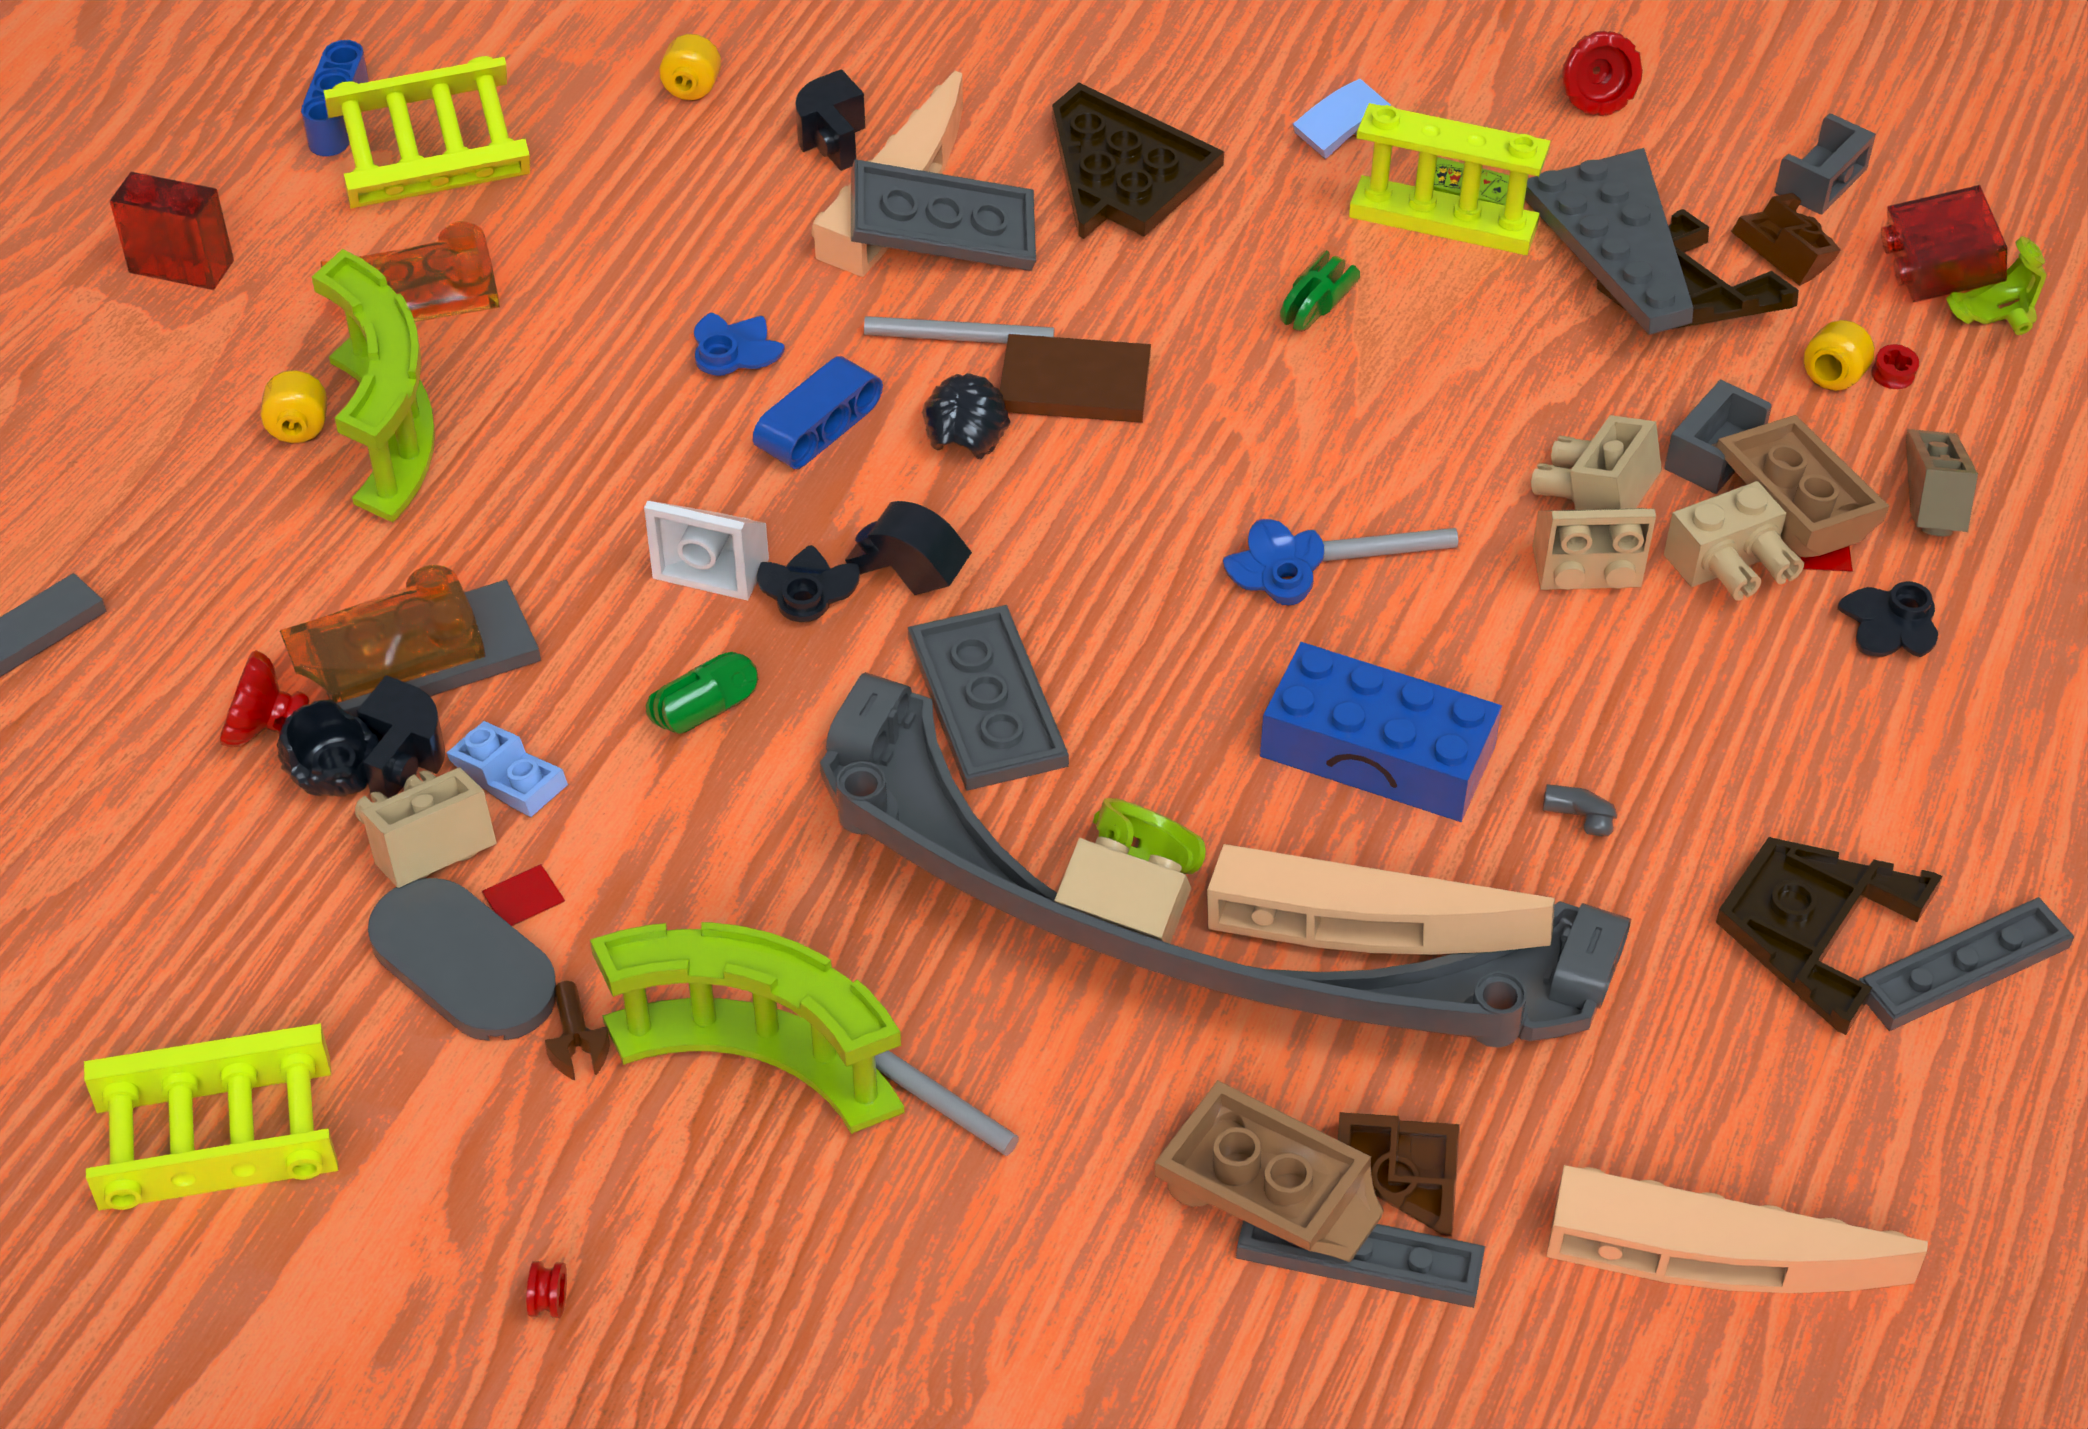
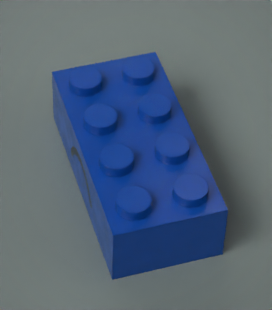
M1300 642L1263 714L1260 757L1462 822L1495 749L1502 705Z

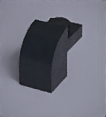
M840 69L806 84L799 91L795 105L798 144L801 150L806 152L817 147L824 157L828 156L842 171L852 167L856 159L855 132L865 129L864 93Z
M895 501L889 503L878 521L868 524L857 534L855 538L857 544L845 561L846 563H857L860 574L892 566L914 595L950 586L972 552L952 526L937 513L919 504Z
M386 675L359 707L357 715L379 740L377 746L363 762L370 793L380 792L388 799L399 793L410 776L417 774L418 767L437 774L445 758V746L437 708L432 698L420 688Z

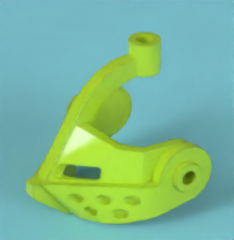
M2021 236L2015 242L2020 252L2018 254L2019 257L2010 268L1977 289L1965 293L1953 292L1946 298L1952 313L1966 324H1970L1973 320L1982 324H1989L2007 319L2016 335H2023L2029 332L2037 320L2035 304L2047 276L2042 267L2045 259L2039 247L2029 238ZM2020 299L2009 306L1999 308V305Z
M1106 798L1103 800L1101 810L1094 815L1093 823L1096 824V828L1099 830V837H1106L1129 848L1128 855L1146 861L1149 860L1150 855H1158L1170 859L1182 866L1180 873L1183 874L1195 873L1204 862L1206 848L1202 838L1181 824L1154 811L1121 799ZM1133 837L1138 838V847L1131 846Z

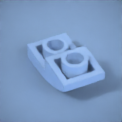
M1358 79L1333 92L1293 123L1294 131L1326 159L1353 134L1357 136V130L1369 103L1391 106V104L1364 81Z
M483 721L475 729L471 730L461 741L446 752L449 760L457 768L460 767L480 787L529 817L537 813L568 785L563 769L526 753L519 736L486 721Z

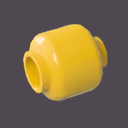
M697 34L678 36L668 45L659 66L660 80L666 90L682 100L694 101L703 98L714 86L721 69V56L716 46L707 38Z
M1846 320L1834 321L1821 328L1810 340L1804 351L1803 363L1809 377L1822 388L1834 391L1848 389L1856 384L1869 369L1874 360L1875 347L1871 336L1860 325Z
M297 370L284 371L273 376L265 385L262 396L260 414L263 426L270 435L288 443H304L315 438L323 429L326 419L327 396L325 388L317 378L309 373Z

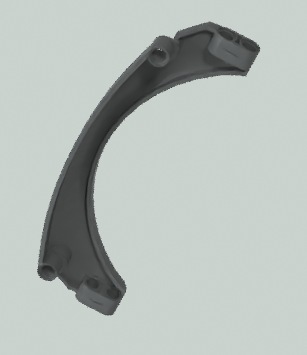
M866 672L861 674L830 726L826 741L827 753L820 761L822 779L838 809L839 821L844 829L855 834H868L912 863L957 889L1024 922L1073 943L1210 990L1268 1005L1357 1022L1472 1037L1486 1046L1496 1048L1508 1046L1515 1042L1518 1037L1521 1040L1535 1041L1565 1036L1589 1030L1597 1009L1601 1008L1631 924V918L1584 903L1579 908L1559 901L1554 905L1553 933L1550 946L1496 952L1449 954L1424 962L1373 970L1308 972L1246 966L1141 935L1055 902L1057 892L1035 878L1004 850L972 812L952 779L938 745L933 720L932 699L912 693L911 687Z

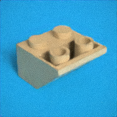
M1625 508L1538 511L1532 547L1540 589L1570 590L1642 587L1656 519L1655 509Z

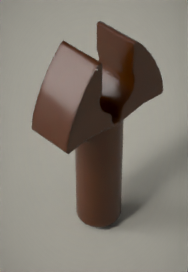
M562 981L555 987V997L563 1034L559 1038L545 1040L547 1055L560 1072L575 1080L571 1057L575 1054L576 1047L580 1046L584 1052L591 1055L594 1074L597 1075L605 1063L610 1047L608 1029L606 1026L595 1030L586 1028L576 984L572 981Z

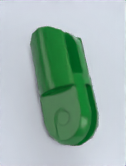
M1323 251L1293 283V288L1285 298L1280 310L1281 321L1285 325H1289L1294 321V330H1307L1321 315L1329 313L1356 285L1360 279V270L1355 265H1351L1344 272L1345 260L1338 256H1333L1329 260V251Z
M736 652L717 655L652 693L645 705L646 714L652 723L663 729L676 732L677 734L685 733L745 701L756 689L759 680L757 667L750 658Z

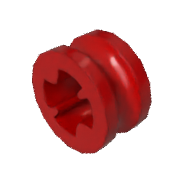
M1886 345L1876 355L1875 363L1871 370L1872 377L1878 384L1889 389L1907 388L1915 379V374L1920 366L1919 358L1914 351L1903 345Z
M533 1261L527 1281L526 1305L528 1316L538 1317L541 1311L546 1310L550 1312L552 1318H561L567 1292L566 1264L556 1262L553 1268L548 1269L543 1266L541 1261Z

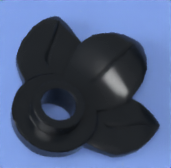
M812 545L807 546L798 553L786 567L777 563L761 562L757 573V582L762 592L778 601V609L784 617L796 622H809L821 617L827 611L829 604L848 598L855 591L860 578L859 565L857 563H847L830 568L821 553Z
M1901 582L1896 584L1890 591L1866 587L1846 595L1838 603L1837 608L1839 611L1861 623L1858 627L1855 642L1858 650L1866 655L1884 657L1893 654L1903 647L1912 655L1922 657L1929 653L1936 645L1938 631L1932 622L1935 604L1932 600L1931 592L1919 583Z

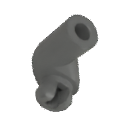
M1546 784L1543 811L1586 816L1584 830L1587 834L1595 836H1609L1612 834L1614 828L1613 819H1617V812L1612 803L1587 789Z

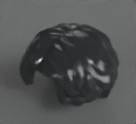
M970 373L963 376L955 374L942 381L940 386L935 387L931 396L924 403L922 410L926 424V433L934 449L941 450L944 447L943 445L954 442L968 448L977 459H982L985 454H990L994 451L1000 438L1004 435V431L1008 429L1011 423L1008 418L1005 402L1003 401V395L999 389L994 387L987 378Z
M319 700L309 705H303L286 718L281 726L277 743L279 749L278 758L282 763L281 769L288 773L293 782L303 788L308 794L341 797L361 792L366 788L368 781L363 762L377 746L379 740L360 718L343 710L333 700Z

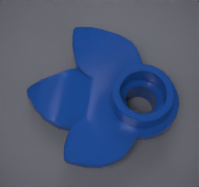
M710 312L694 328V338L699 345L695 351L696 365L701 371L711 375H726L738 368L758 369L776 362L785 350L784 344L767 340V325L764 316L727 325L723 318Z
M1259 519L1252 525L1249 531V550L1223 558L1225 571L1241 588L1254 591L1265 590L1275 602L1281 605H1295L1303 601L1313 587V571L1324 559V544L1315 530H1306L1293 536L1290 530L1281 522L1272 519ZM1287 576L1293 577L1292 579H1282Z

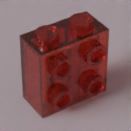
M130 172L109 201L129 273L215 290L234 262L216 188Z
M1980 185L1887 206V226L1881 227L1882 244L1886 254H1894L1893 266L1899 286H1907L1913 302L2007 281V245Z

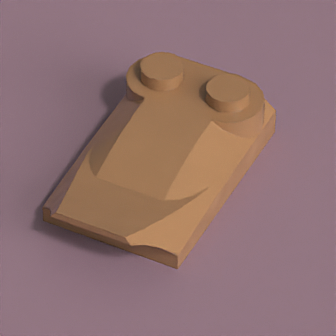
M1796 415L1720 438L1717 443L1712 444V446L1717 447L1724 454L1725 460L1746 484L1758 481L1786 512L1781 539L1797 556H1820L1859 543L1879 526L1886 517L1889 505Z
M1218 1080L1155 1161V1177L1167 1182L1168 1190L1172 1197L1180 1203L1191 1207L1211 1204L1308 1251L1326 1254L1347 1262L1352 1261L1380 1221L1384 1212L1373 1186L1371 1156Z

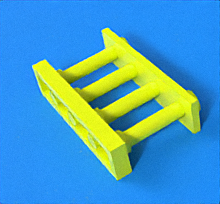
M481 56L470 60L467 64L360 84L352 81L342 82L335 85L332 89L323 90L328 118L343 116L356 167L352 172L344 173L350 209L530 174V154L526 139L514 141L509 138L496 89L497 86L507 85L505 57L493 59L489 56ZM478 90L491 143L488 146L469 149L464 147L451 95ZM433 99L446 151L442 155L424 158L418 153L406 104ZM388 107L401 160L396 164L379 167L373 163L361 112Z
M1368 104L1357 130L1356 138L1374 142L1371 177L1361 175L1350 202V218L1528 256L1538 227L1540 214L1539 212L1524 210L1528 175L1540 176L1551 140L1396 109L1388 105ZM1392 146L1419 151L1415 186L1389 181ZM1437 156L1464 161L1460 196L1433 190ZM1483 165L1510 170L1505 205L1478 200Z
M321 1023L84 1061V1081L97 1113L109 1112L110 1164L86 1168V1180L98 1210L112 1208L125 1210L142 1203L293 1178L305 1180L314 1178L319 1174L339 1171L338 1160L329 1129L314 1131L311 1079L331 1075L330 1055ZM287 1083L290 1135L254 1140L252 1089ZM228 1092L230 1145L195 1150L192 1099ZM168 1102L170 1154L134 1160L133 1108Z

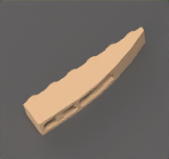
M954 71L942 85L936 86L931 97L919 110L916 109L912 112L908 122L896 135H891L885 147L873 160H868V162L942 174L954 146L963 111L962 73ZM851 183L849 186H844L837 199L825 212H820L814 220L812 237L815 240L816 259L864 277L889 249L888 247L851 241Z
M1223 844L1207 889L1208 929L1316 948L1367 953L1434 955L1496 952L1550 946L1552 941L1555 898Z
M1564 1165L1546 1257L1665 1283L1727 1291L1771 1293L1838 1292L1915 1284L1927 1253L1928 1241L1910 1238L1897 1231H1876L1852 1226L1835 1218L1819 1219L1790 1213L1777 1206H1757L1728 1200L1715 1193H1695L1666 1187L1662 1183L1653 1180L1638 1181L1609 1175L1596 1168H1576Z

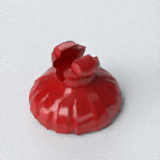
M1598 31L1589 36H1584L1577 41L1575 47L1571 48L1563 64L1562 79L1565 95L1569 97V101L1575 108L1590 115H1611L1615 111H1620L1628 104V100L1634 99L1642 81L1643 69L1640 52L1635 50L1636 46L1628 38H1624L1622 34L1616 32Z
M253 651L243 669L221 731L220 743L223 746L239 747L244 745L266 728L274 732L278 731L280 734L281 726L286 718L303 705H309V698L304 693L296 691L290 695L279 690L274 665L270 658L262 652Z

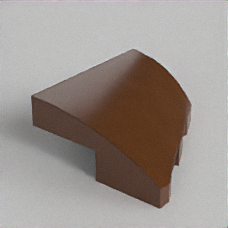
M1794 193L1773 196L1763 212L1740 216L1731 232L1800 286L1824 271L1836 259L1841 249L1832 238L1823 232L1822 226L1816 218L1797 213L1796 210L1801 203L1798 196Z
M1340 1112L1338 1140L1371 1156V1175L1376 1196L1434 1229L1441 1235H1452L1458 1167L1459 1124L1402 1121L1399 1119V1116Z

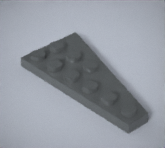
M1644 148L1600 160H1587L1581 163V165L1558 171H1545L1539 177L1528 178L1525 201L1536 212L1540 213L1539 216L1649 335L1692 323V301Z

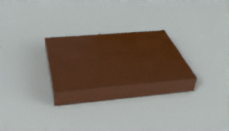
M1009 334L999 391L1003 395V401L1008 413L1143 423L1151 344Z

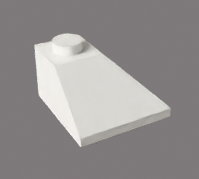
M647 501L644 506L653 579L749 600L757 584V573L760 563L768 562L769 560L766 523L719 512Z

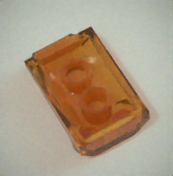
M465 221L454 222L440 232L437 242L359 256L386 277L387 285L396 294L401 293L412 312L414 322L500 307L485 234L475 224ZM321 261V267H323L328 261Z
M428 565L415 570L408 577L406 588L353 605L312 621L279 630L296 674L305 676L318 683L330 694L331 699L335 703L372 693L386 675L407 682L486 657L484 644L472 608L459 579L453 570L440 565Z

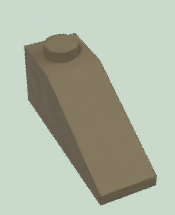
M1907 429L1906 449L1910 513L1916 526L1922 527L1923 532L1935 536H1951L1953 531L1968 532L1978 473L1958 435L1955 433Z

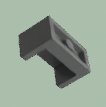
M1828 114L1823 119L1817 145L1803 159L1787 154L1781 160L1774 193L1778 195L1794 193L1800 198V205L1822 215L1867 170L1876 134L1836 115Z
M1720 379L1671 434L1664 469L1717 494L1736 471L1725 460L1724 454L1717 447L1712 446V444L1717 443L1720 438L1768 424L1771 404Z

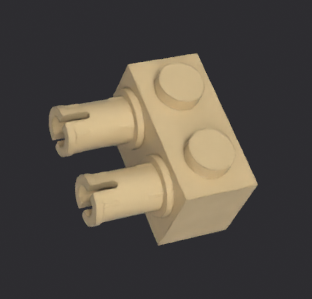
M1609 415L1592 441L1559 436L1557 438L1558 441H1555L1552 447L1551 460L1553 465L1544 463L1537 465L1538 469L1535 468L1532 474L1531 488L1535 495L1571 499L1575 505V510L1637 508L1662 471L1656 421Z
M1758 481L1672 513L1664 556L1691 587L1718 578L1727 588L1730 595L1739 601L1743 600L1744 595L1747 598L1752 596L1761 585V578L1749 567L1750 565L1761 562L1778 584L1786 583V579L1789 581L1794 580L1804 568V562L1781 539L1786 512Z
M460 767L438 777L430 771H421L419 773L423 781L414 774L406 780L404 792L388 799L380 792H373L370 794L374 803L366 796L358 800L355 806V815L365 825L374 862L397 888L415 880L424 879L429 874L457 861L468 860L478 852L497 844L484 790Z
M1097 837L1095 843L1079 838L1054 901L1110 924L1170 944L1191 891L1186 874L1180 873L1182 866L1158 855H1150L1148 861L1128 855L1129 848L1106 837Z

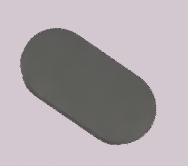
M438 878L418 879L389 891L378 901L371 912L368 933L373 953L377 960L465 1035L490 1041L489 1036L498 1037L504 1035V1040L519 1038L538 1028L551 1014L556 1000L555 971L550 959L537 946L461 885Z

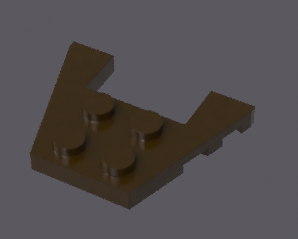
M1684 209L1672 215L1671 224L1668 227L1693 305L1692 323L1676 328L1779 311L1797 306L1799 290L1773 271L1735 286H1730L1684 252L1708 243L1709 226ZM1597 279V289L1625 309Z
M1768 837L1720 907L1716 923L1838 1032L1846 1035L1867 1003L1872 987L1821 961L1863 897L1918 922L1938 891L1943 876L1926 870H1921L1920 876L1893 871V863L1874 859L1869 866L1838 859L1839 852Z

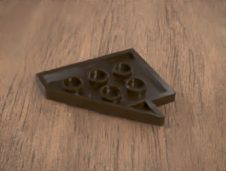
M1077 83L1052 104V121L1078 236L1083 239L1107 218L1145 237L1224 165L1223 150L1081 83Z

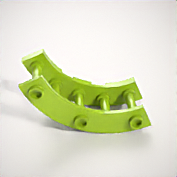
M342 249L312 276L314 291L340 306L345 311L350 337L329 356L330 364L340 368L360 382L353 397L335 417V423L339 434L368 446L373 471L364 485L352 497L353 504L393 523L417 494L429 470L435 441L434 417L428 394L420 380L421 352L417 328L412 312L401 293L396 294L387 285L386 277L378 269L362 258Z
M702 922L701 929L667 930L666 923L652 924L620 930L590 939L592 955L612 996L623 994L625 1009L602 1016L603 1022L624 1065L647 1057L688 1051L729 1053L757 1059L796 1076L812 1087L838 1113L851 1134L905 1113L904 1105L890 1083L876 1068L875 1055L901 1046V1032L885 1007L859 980L852 982L849 978L832 968L831 960L826 956L798 942L770 932L713 922ZM689 983L690 998L647 1002V987ZM712 984L752 992L753 1003L714 998ZM777 1003L789 1008L799 1016L778 1009Z

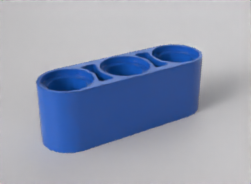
M339 40L329 44L324 49L302 105L301 113L308 146L311 152L319 156L340 154L349 145L343 116L328 118L323 90L332 89L335 85L342 82L352 81L358 84L369 82L363 48L355 41Z
M837 356L760 417L753 432V443L756 447L791 468L800 469L876 406L883 390L882 380L843 356Z

